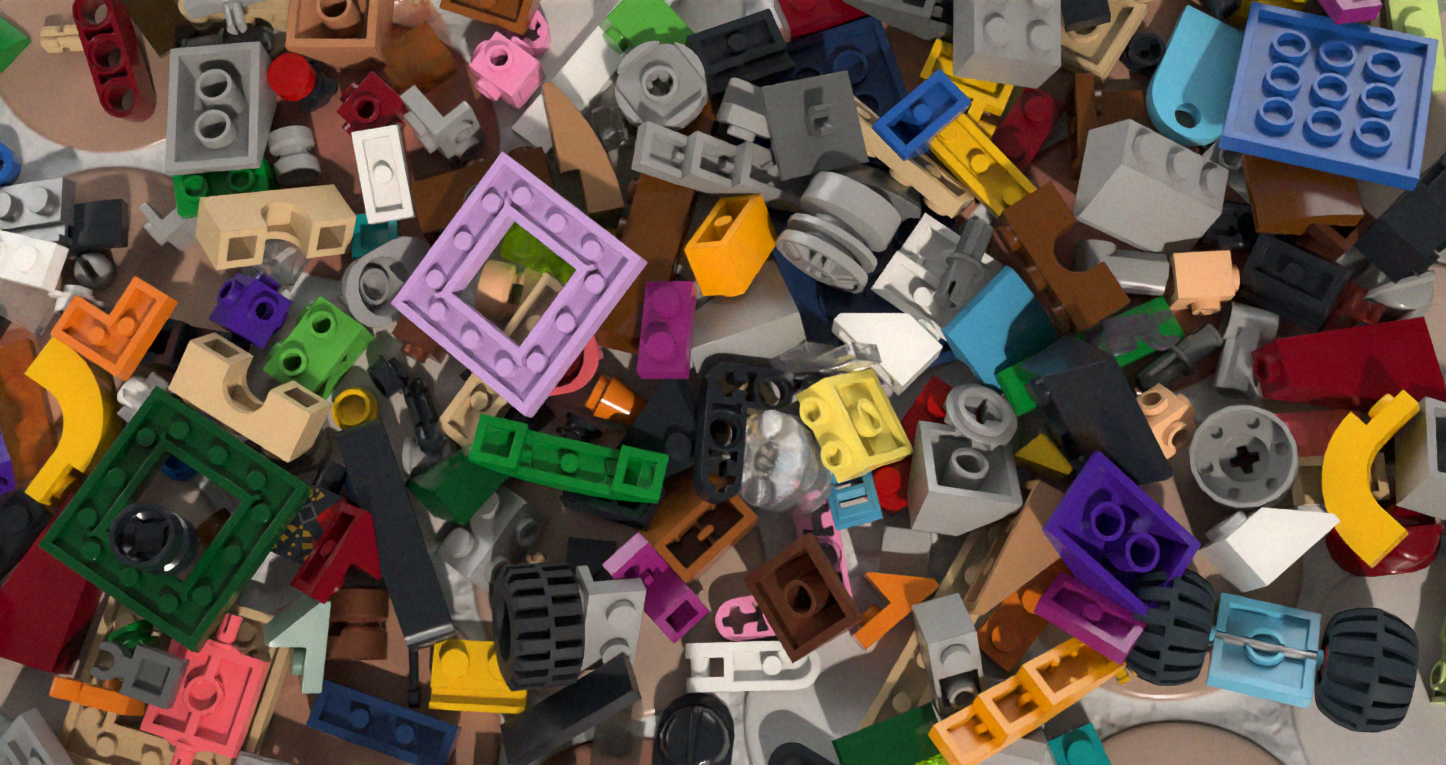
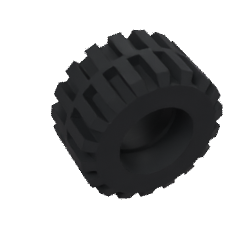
M563 561L506 565L502 567L494 585L492 627L496 658L506 685L511 691L573 685L579 677L584 659L585 621L579 587L568 564Z

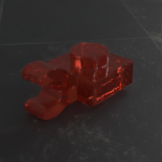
M1353 281L1348 282L1333 313L1329 314L1324 324L1326 327L1323 332L1351 328L1358 321L1376 325L1386 305L1383 303L1374 304L1364 300L1368 290Z

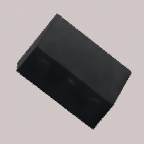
M1066 334L1020 365L1028 380L1024 384L1025 391L1032 402L1044 410L1048 421L1044 424L1053 441L1060 447L1063 446L1068 456L1067 460L1073 466V471L1070 474L1074 479H1076L1094 451H1100L1137 486L1165 481L1174 475L1113 354Z

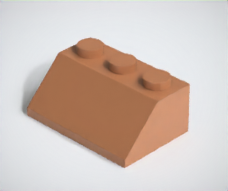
M289 0L285 47L288 51L344 69H389L394 0Z

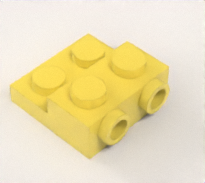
M873 368L826 377L796 395L800 403V417L813 430L822 449V463L834 474L838 483L863 476L878 467L901 461L915 453Z

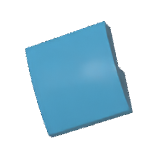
M1007 265L941 330L955 357L969 366L977 383L995 390L1000 395L1004 392L995 375L1041 352L1058 337L1052 322L1036 297L1019 275Z

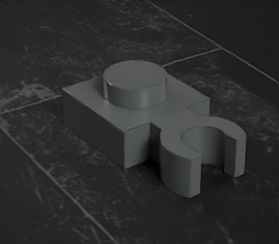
M113 640L100 643V649L109 651L114 656V665L111 669L100 665L91 667L89 673L99 680L122 678L124 681L119 691L120 694L165 710L173 708L190 660L146 644L137 645L134 654L131 655L128 647L122 642Z

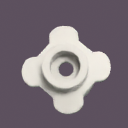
M64 285L63 292L57 290L48 292L49 297L56 298L54 312L59 315L64 313L75 294L99 308H103L105 304L94 299V296H92L93 290L82 286Z

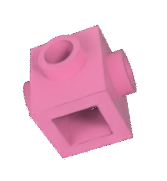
M497 31L489 41L485 40L477 46L472 54L469 65L477 81L474 86L481 94L493 102L500 98L518 112L546 77L540 62L533 57V50L525 42L515 36L509 40Z

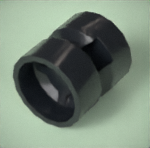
M150 502L134 503L121 510L113 520L109 531L110 548L117 559L125 565L162 577L177 575L187 569L195 559L199 548L198 533L190 521L175 512Z

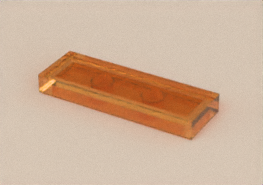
M29 338L0 346V426L11 458L14 480L19 483L34 479L59 444L46 388L24 374L38 356L35 342Z

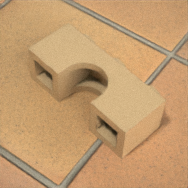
M334 184L200 197L195 236L216 270L262 264L267 239H282L295 244L300 248L306 259L347 254L350 252L356 215Z
M215 332L190 340L168 388L170 391L182 397L183 402L188 407L200 412H206L221 421L227 431L238 436H245L260 445L263 452L273 459L288 463L311 450L333 404L294 380L271 389L265 402L260 401L251 393L246 380L247 370L254 357L253 355Z

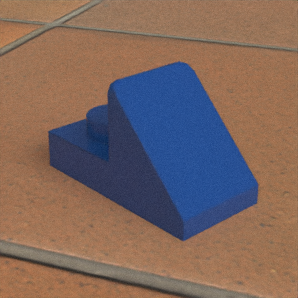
M938 69L873 124L872 129L903 161L924 154L929 149L934 138L963 114L972 101Z

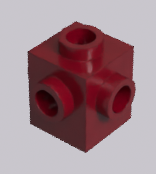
M371 71L361 83L355 81L344 91L340 98L343 104L336 112L346 120L342 128L352 137L351 132L391 125L400 126L402 132L406 126V123L403 122V116L409 111L400 97L402 94L383 76Z

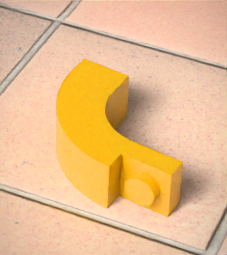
M52 336L24 374L50 391L57 399L63 413V433L56 450L24 492L39 503L60 508L70 493L76 494L78 492L83 476L92 473L121 434L122 422L121 417L117 415L120 405L117 401L115 389L104 371L97 364Z
M1404 390L1395 398L1389 393L1382 397L1368 412L1367 415L1372 420L1367 425L1350 412L1335 430L1328 444L1322 466L1321 483L1325 507L1328 513H1334L1340 520L1335 529L1345 543L1371 568L1376 566L1409 535L1407 530L1377 503L1370 485L1371 466L1379 450L1421 411L1419 403Z

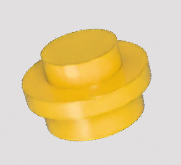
M351 387L343 390L335 398L332 405L333 420L342 430L376 419L379 416V404L376 397L370 391L361 387Z

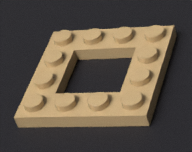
M109 596L79 679L96 685H102L104 680L93 677L89 673L91 667L100 665L111 669L114 665V656L109 651L100 649V643L109 641L108 636L117 629L136 621L145 620L112 596ZM234 603L228 613L243 617L233 646L238 647L246 655L271 662L241 751L259 755L290 664L292 647L265 646L262 629L275 615ZM154 625L150 630L151 635H153L154 631L167 635ZM218 627L209 639L214 640ZM71 701L58 737L59 742L75 765H170L176 746L171 745L161 736L122 724L124 715L80 705ZM210 751L196 752L192 765H235L237 758H230Z

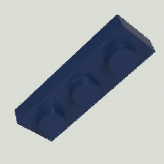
M323 679L322 693H318L306 723L308 727L414 765H448L462 729L461 726L329 679Z

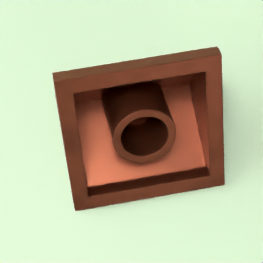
M812 532L802 536L743 579L792 664L854 628L863 619Z

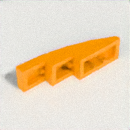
M1073 637L1026 662L1020 667L1016 675L977 695L972 705L933 725L928 736L949 765H977L1086 696L1123 670L1127 664L1124 661L1120 666Z

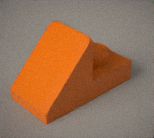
M865 572L862 577L887 606L881 610L875 603L862 614L863 619L857 625L859 630L851 636L852 639L864 652L912 611L911 605L923 602L940 585L934 578Z

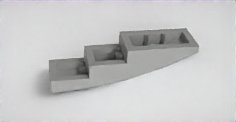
M646 121L638 126L631 167L632 170L719 197L761 193L766 207L802 214L806 213L800 206V199L815 175L780 181L774 151L749 141L735 146L700 131L686 136L650 121Z

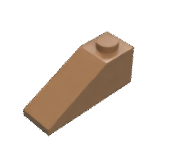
M1041 480L1022 482L1020 491L1023 506L1019 512L1004 518L963 600L968 614L983 616L1060 558L1058 552L1043 533L1042 528L1064 497V493Z

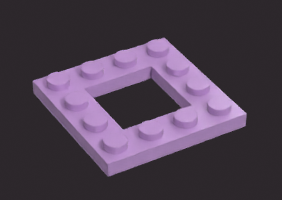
M502 151L390 304L520 413L532 418L648 262ZM514 222L518 223L576 269L575 273L521 345H518L460 297Z

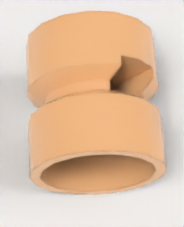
M489 259L483 267L478 283L475 309L488 320L503 323L509 317L513 318L545 272L553 276L555 275L551 271L527 267L523 272H518L515 264ZM519 286H522L520 304L516 305Z

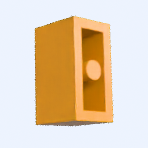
M762 194L721 197L685 246V254L703 296L724 295L725 297H734L744 294L776 246L778 236Z

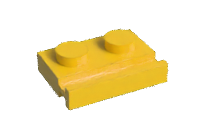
M448 639L434 645L430 685L432 687L431 702H429L428 709L520 714L528 709L527 697L529 690L511 691L506 685L499 670L494 641Z

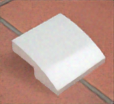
M925 213L902 248L894 254L871 290L904 313H909L916 321L923 319L937 331L939 336L946 341L941 330L960 311L949 310L952 303L949 300L945 308L939 306L934 302L933 296L937 292L948 267L945 260L949 253H954L961 236ZM984 253L980 262L983 268L979 276L973 278L963 301L962 309L1003 267L1001 263Z

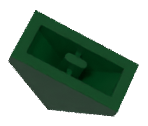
M471 443L407 479L405 486L434 518L465 525L509 475L469 462L468 456L472 446Z

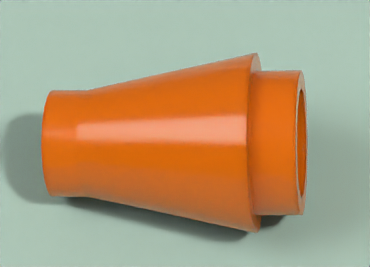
M602 374L585 407L594 411L593 416L631 427L648 402L616 375L612 379Z

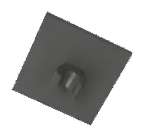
M848 70L759 88L780 181L869 162Z

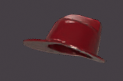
M1396 497L1390 498L1386 502L1378 503L1407 530L1409 535L1373 568L1345 543L1335 527L1325 535V545L1331 559L1342 570L1355 576L1379 577L1413 573L1427 568L1438 555L1441 547V532L1444 531L1443 523L1437 522L1433 516L1397 506Z

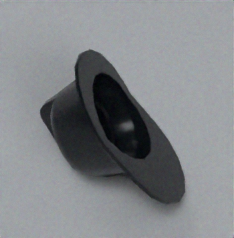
M704 693L685 694L673 700L663 711L658 725L653 765H731L735 734L734 721L728 708L717 698Z

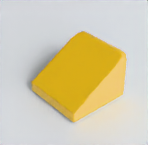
M1043 433L1014 455L1016 466L1056 481L1062 480L1073 471V466L1047 435H1043Z

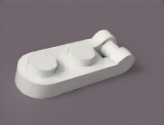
M780 641L685 644V659H690L691 678H686V693L799 690L807 688L814 683L820 674L821 662L816 650L792 664ZM710 658H724V677H710Z

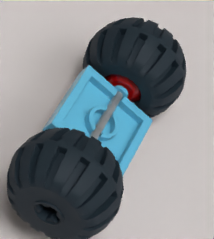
M1155 566L1148 572H1139L1136 575L1132 593L1146 606L1152 601L1160 603L1157 609L1148 608L1146 617L1132 612L1134 619L1147 623L1137 643L1125 659L1127 664L1125 667L1129 671L1132 669L1138 678L1158 686H1177L1192 682L1200 674L1207 646H1211L1206 679L1207 686L1309 709L1313 699L1315 681V702L1320 712L1333 723L1350 731L1378 733L1397 727L1405 718L1415 688L1419 661V643L1414 630L1398 616L1379 608H1353L1338 612L1330 619L1323 637L1321 649H1318L1322 616L1320 613L1221 592L1214 626L1212 625L1215 606V591L1212 585L1198 573L1186 568L1182 576L1170 580L1173 583V588L1157 587V585L1167 581L1166 571H1159L1163 567Z

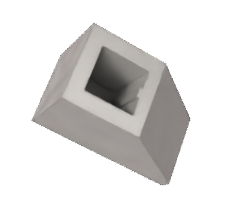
M959 592L911 605L918 644L940 716L960 711L972 705L977 695L986 691L977 632Z

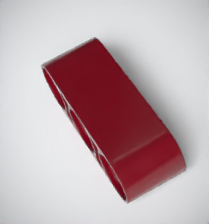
M74 0L72 5L73 18L104 111L111 116L131 122H143L149 119L155 111L156 98L126 6L120 0ZM106 4V18L97 24L95 21L96 10L99 6ZM119 47L121 50L120 61L117 65L111 67L108 60L109 54L114 48ZM132 89L135 101L133 106L125 111L122 106V98L127 91Z

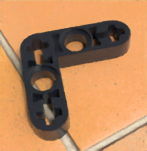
M722 362L708 370L702 377L699 393L693 469V487L697 496L710 504H720L736 496L741 489L743 480L747 414L803 422L799 413V401L791 403L793 396H796L824 378L733 362ZM725 375L726 383L729 385L741 387L747 382L748 384L746 391L736 389L723 396V388L715 386V381ZM762 381L773 382L778 387L780 399L777 405L766 404L761 399L759 386ZM714 420L724 421L731 428L732 439L728 445H719L712 439L710 426ZM708 454L713 456L730 455V459L719 463V477L727 480V486L720 488L718 492H716L715 483L708 482V475L716 472L718 469V457L709 458Z

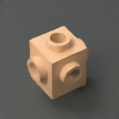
M1158 383L1136 398L1166 459L1192 443L1195 431L1197 430L1193 420L1196 417V411L1183 394L1178 393L1175 395Z

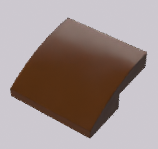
M1244 153L1240 157L1256 233L1302 235L1309 224L1357 226L1364 216L1355 178Z

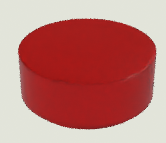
M286 53L280 55L271 63L267 72V81L270 88L282 99L298 101L308 96L313 90L316 83V73L312 65L304 57L296 53Z

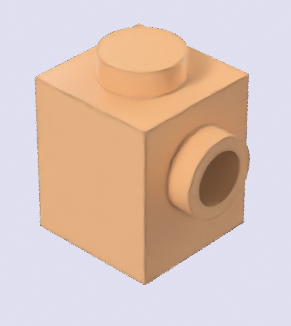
M1230 250L1173 253L1168 259L1169 277L1165 287V296L1171 310L1192 309L1193 315L1218 313L1221 311V307L1227 304L1239 289V270L1237 265H1232Z

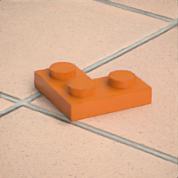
M134 276L110 314L75 294L50 335L114 376L128 381L179 302L144 280Z

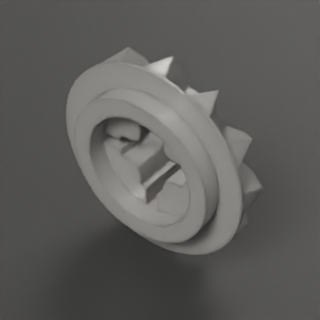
M975 383L958 385L950 391L942 406L946 411L944 422L956 427L955 437L965 436L968 438L972 448L981 443L989 451H992L998 445L1006 446L1017 430L1016 414L1009 402L998 392L984 385ZM978 408L980 409L981 421L984 424L976 422V415L973 413Z

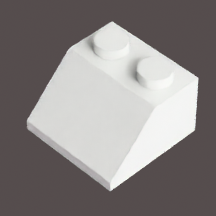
M1262 507L1245 514L1240 509L1230 517H1223L1205 533L1210 541L1199 551L1230 586L1240 594L1268 586L1335 527L1340 520L1334 513Z

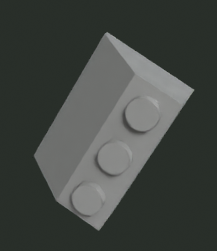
M1131 119L1091 129L1088 132L1073 215L1076 220L1144 252L1166 254L1168 260L1173 253L1189 252L1221 215L1229 170Z

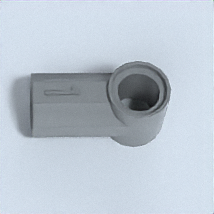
M1083 240L1075 244L1073 272L1090 270L1104 261L1125 293L1160 297L1165 293L1169 277V262L1166 254L1117 249V245L1104 240Z
M1234 301L1228 303L1218 331L1223 339V346L1220 349L1211 390L1218 392L1221 396L1232 399L1251 400L1255 397L1258 381L1253 372L1254 362L1251 352L1274 341L1279 325V315Z

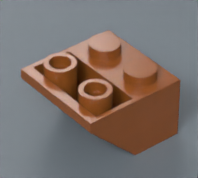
M694 466L671 475L663 482L666 494L647 529L643 531L634 528L650 543L688 587L695 583L758 525V516L737 494L720 504H710L698 497L693 487ZM715 472L708 475V482L715 483L716 492L720 488L727 486V483Z

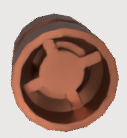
M339 589L330 596L331 609L329 621L332 622V628L328 629L325 660H386L388 632L381 628V622L389 618V592L379 589Z

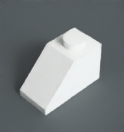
M840 313L833 321L832 332L869 368H873L876 375L898 396L938 358L943 348L938 342L940 336L937 331L923 319L916 321L909 313Z

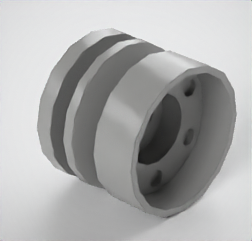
M820 171L813 176L800 199V206L806 214L795 213L790 216L787 221L788 229L780 233L776 240V247L788 261L810 277L844 292L859 293L863 291L868 282L867 274L874 272L877 266V259L871 251L881 252L887 249L901 224V217L887 200L867 186L834 172Z
M1251 405L1228 406L1209 415L1195 431L1189 449L1191 471L1200 488L1221 506L1235 511L1241 509L1243 512H1252L1262 507L1269 508L1280 503L1293 488L1299 471L1296 441L1287 425L1270 411ZM1242 450H1248L1251 456L1260 457V461L1253 463L1254 472L1245 474L1241 467L1233 468L1232 462L1239 460V452Z

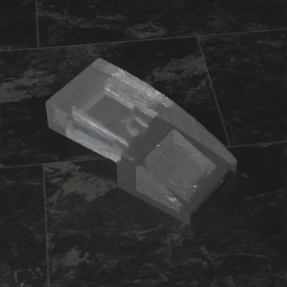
M851 341L836 349L831 344L805 342L769 359L771 369L784 372L839 375L867 369L882 363L877 344Z

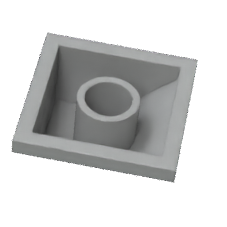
M919 420L913 447L915 453L912 454L907 488L911 530L959 536L1019 512L1023 502L1011 440L1006 446L998 445L992 451L986 449L982 443L972 448L970 440L965 436L955 437V426Z

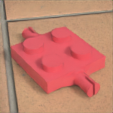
M227 613L219 624L214 640L208 639L199 653L190 651L173 638L167 652L190 660L173 708L165 710L149 704L140 730L161 736L171 745L176 746L170 765H192L196 752L210 751L230 758H237L239 751L242 749L271 664L269 661L246 655L238 647L233 646L243 617Z

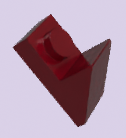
M343 502L289 585L325 605L329 597L335 594L343 585L346 571L350 565L362 573L380 580L381 570L372 515L361 508Z

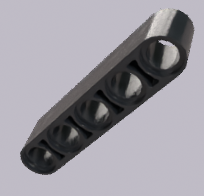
M379 417L335 432V437L359 508L367 511L373 517L380 569L409 652L413 653L456 637L457 634L382 418Z

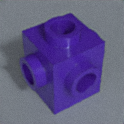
M237 272L235 277L227 280L219 290L217 295L218 304L208 319L248 343L263 349L271 335L277 333L285 324L288 315L287 309L292 301L278 293L282 285L260 272H257L254 277Z

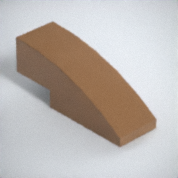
M552 82L542 83V99L560 182L578 179L585 214L592 220L598 221L622 216L625 205L618 180L608 156L593 129L571 100Z

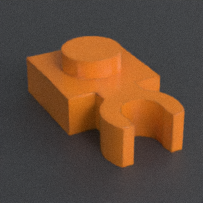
M54 676L48 695L124 716H143L147 705L145 702L120 694L119 691L123 680L119 679L104 680L102 685H96L70 677Z

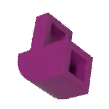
M639 532L602 564L615 580L642 579L646 588L643 611L674 644L709 612L694 592L668 566Z

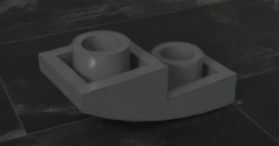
M862 164L828 171L849 177L881 195L896 209L901 217V221H905L908 218H920L919 191L913 186L909 187L899 183L889 173Z

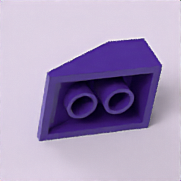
M1100 451L1092 453L1042 528L1043 533L1078 581L1128 611L1146 617L1148 608L1157 609L1160 603L1152 601L1146 606L1132 593L1136 575L1139 572H1148L1155 566L1163 567L1159 571H1166L1167 581L1157 585V587L1173 588V583L1170 580L1182 576L1201 546V543Z

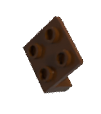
M1075 73L1065 94L1070 180L1080 179L1089 130L1131 119L1160 134L1152 123L1146 109L1145 98L1147 90H1095L1094 73Z

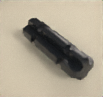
M417 377L413 381L406 380L404 382L403 396L408 406V412L418 438L420 450L425 454L443 450L446 445L441 425L437 423L439 419L429 394L426 380L421 377Z

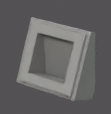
M883 527L878 573L926 578L932 532L908 528Z

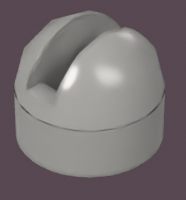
M89 252L82 255L75 261L73 268L77 281L93 291L105 290L113 283L116 276V268L113 262L99 253ZM90 264L99 275L94 280L87 271V267Z

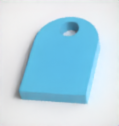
M1189 5L1181 11L1165 46L1162 60L1156 66L1147 87L1145 101L1148 115L1161 134L1178 144L1196 147L1210 144L1221 137L1243 32ZM1175 111L1187 112L1194 121V128L1181 126L1175 118Z

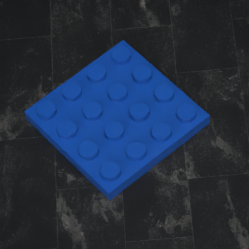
M1252 2L1245 23L1218 148L1413 191L1420 179L1439 40L1355 22L1335 25L1330 17Z

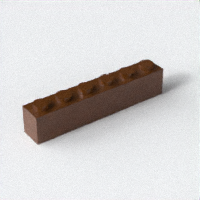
M668 83L665 95L670 92L669 87L672 83ZM708 97L707 104L702 108L698 117L685 128L675 132L689 136L696 131H700L715 137L719 126V121H716L715 118L721 105V98L710 102ZM641 173L640 178H632L627 197V203L632 204L628 218H620L615 237L648 263L596 331L598 346L639 355L646 282L675 281L700 191L673 184Z

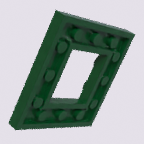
M155 386L38 546L190 651L199 653L315 489L169 393ZM171 454L241 500L184 581L175 575L162 577L125 565L115 557L109 543V531L113 520L121 510L138 501Z

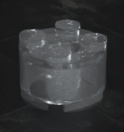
M767 410L750 419L746 424L743 480L737 495L744 502L782 516L803 517L822 506L834 485L830 484L833 473L822 463V449L813 430L804 422L775 410ZM730 455L722 456L723 460L730 459Z

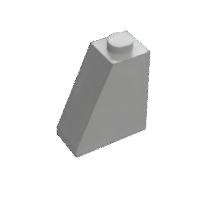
M774 260L763 264L744 294L734 297L718 295L695 311L690 369L694 367L700 384L705 373L722 362L758 366L808 348L800 313Z

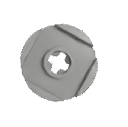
M659 40L648 41L632 49L620 62L617 70L618 78L616 80L615 97L623 115L635 127L638 128L644 122L650 121L670 130L678 131L692 123L707 104L708 90L705 70L698 56L685 45L674 42L675 45L668 43L660 44ZM659 78L663 83L669 79L674 82L669 87L670 92L667 95L654 96L651 94L654 91L652 82L655 79Z

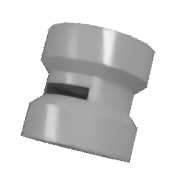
M298 125L286 126L269 134L267 142L270 153L277 160L273 169L276 181L279 184L288 186L302 185L312 182L321 176L319 160L316 156L312 155L315 142L310 128Z

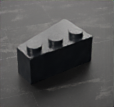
M1446 152L1420 175V179L1413 191L1405 190L1353 244L1355 248L1395 284L1411 271L1417 277L1420 276L1440 257L1434 250L1440 253L1446 248Z

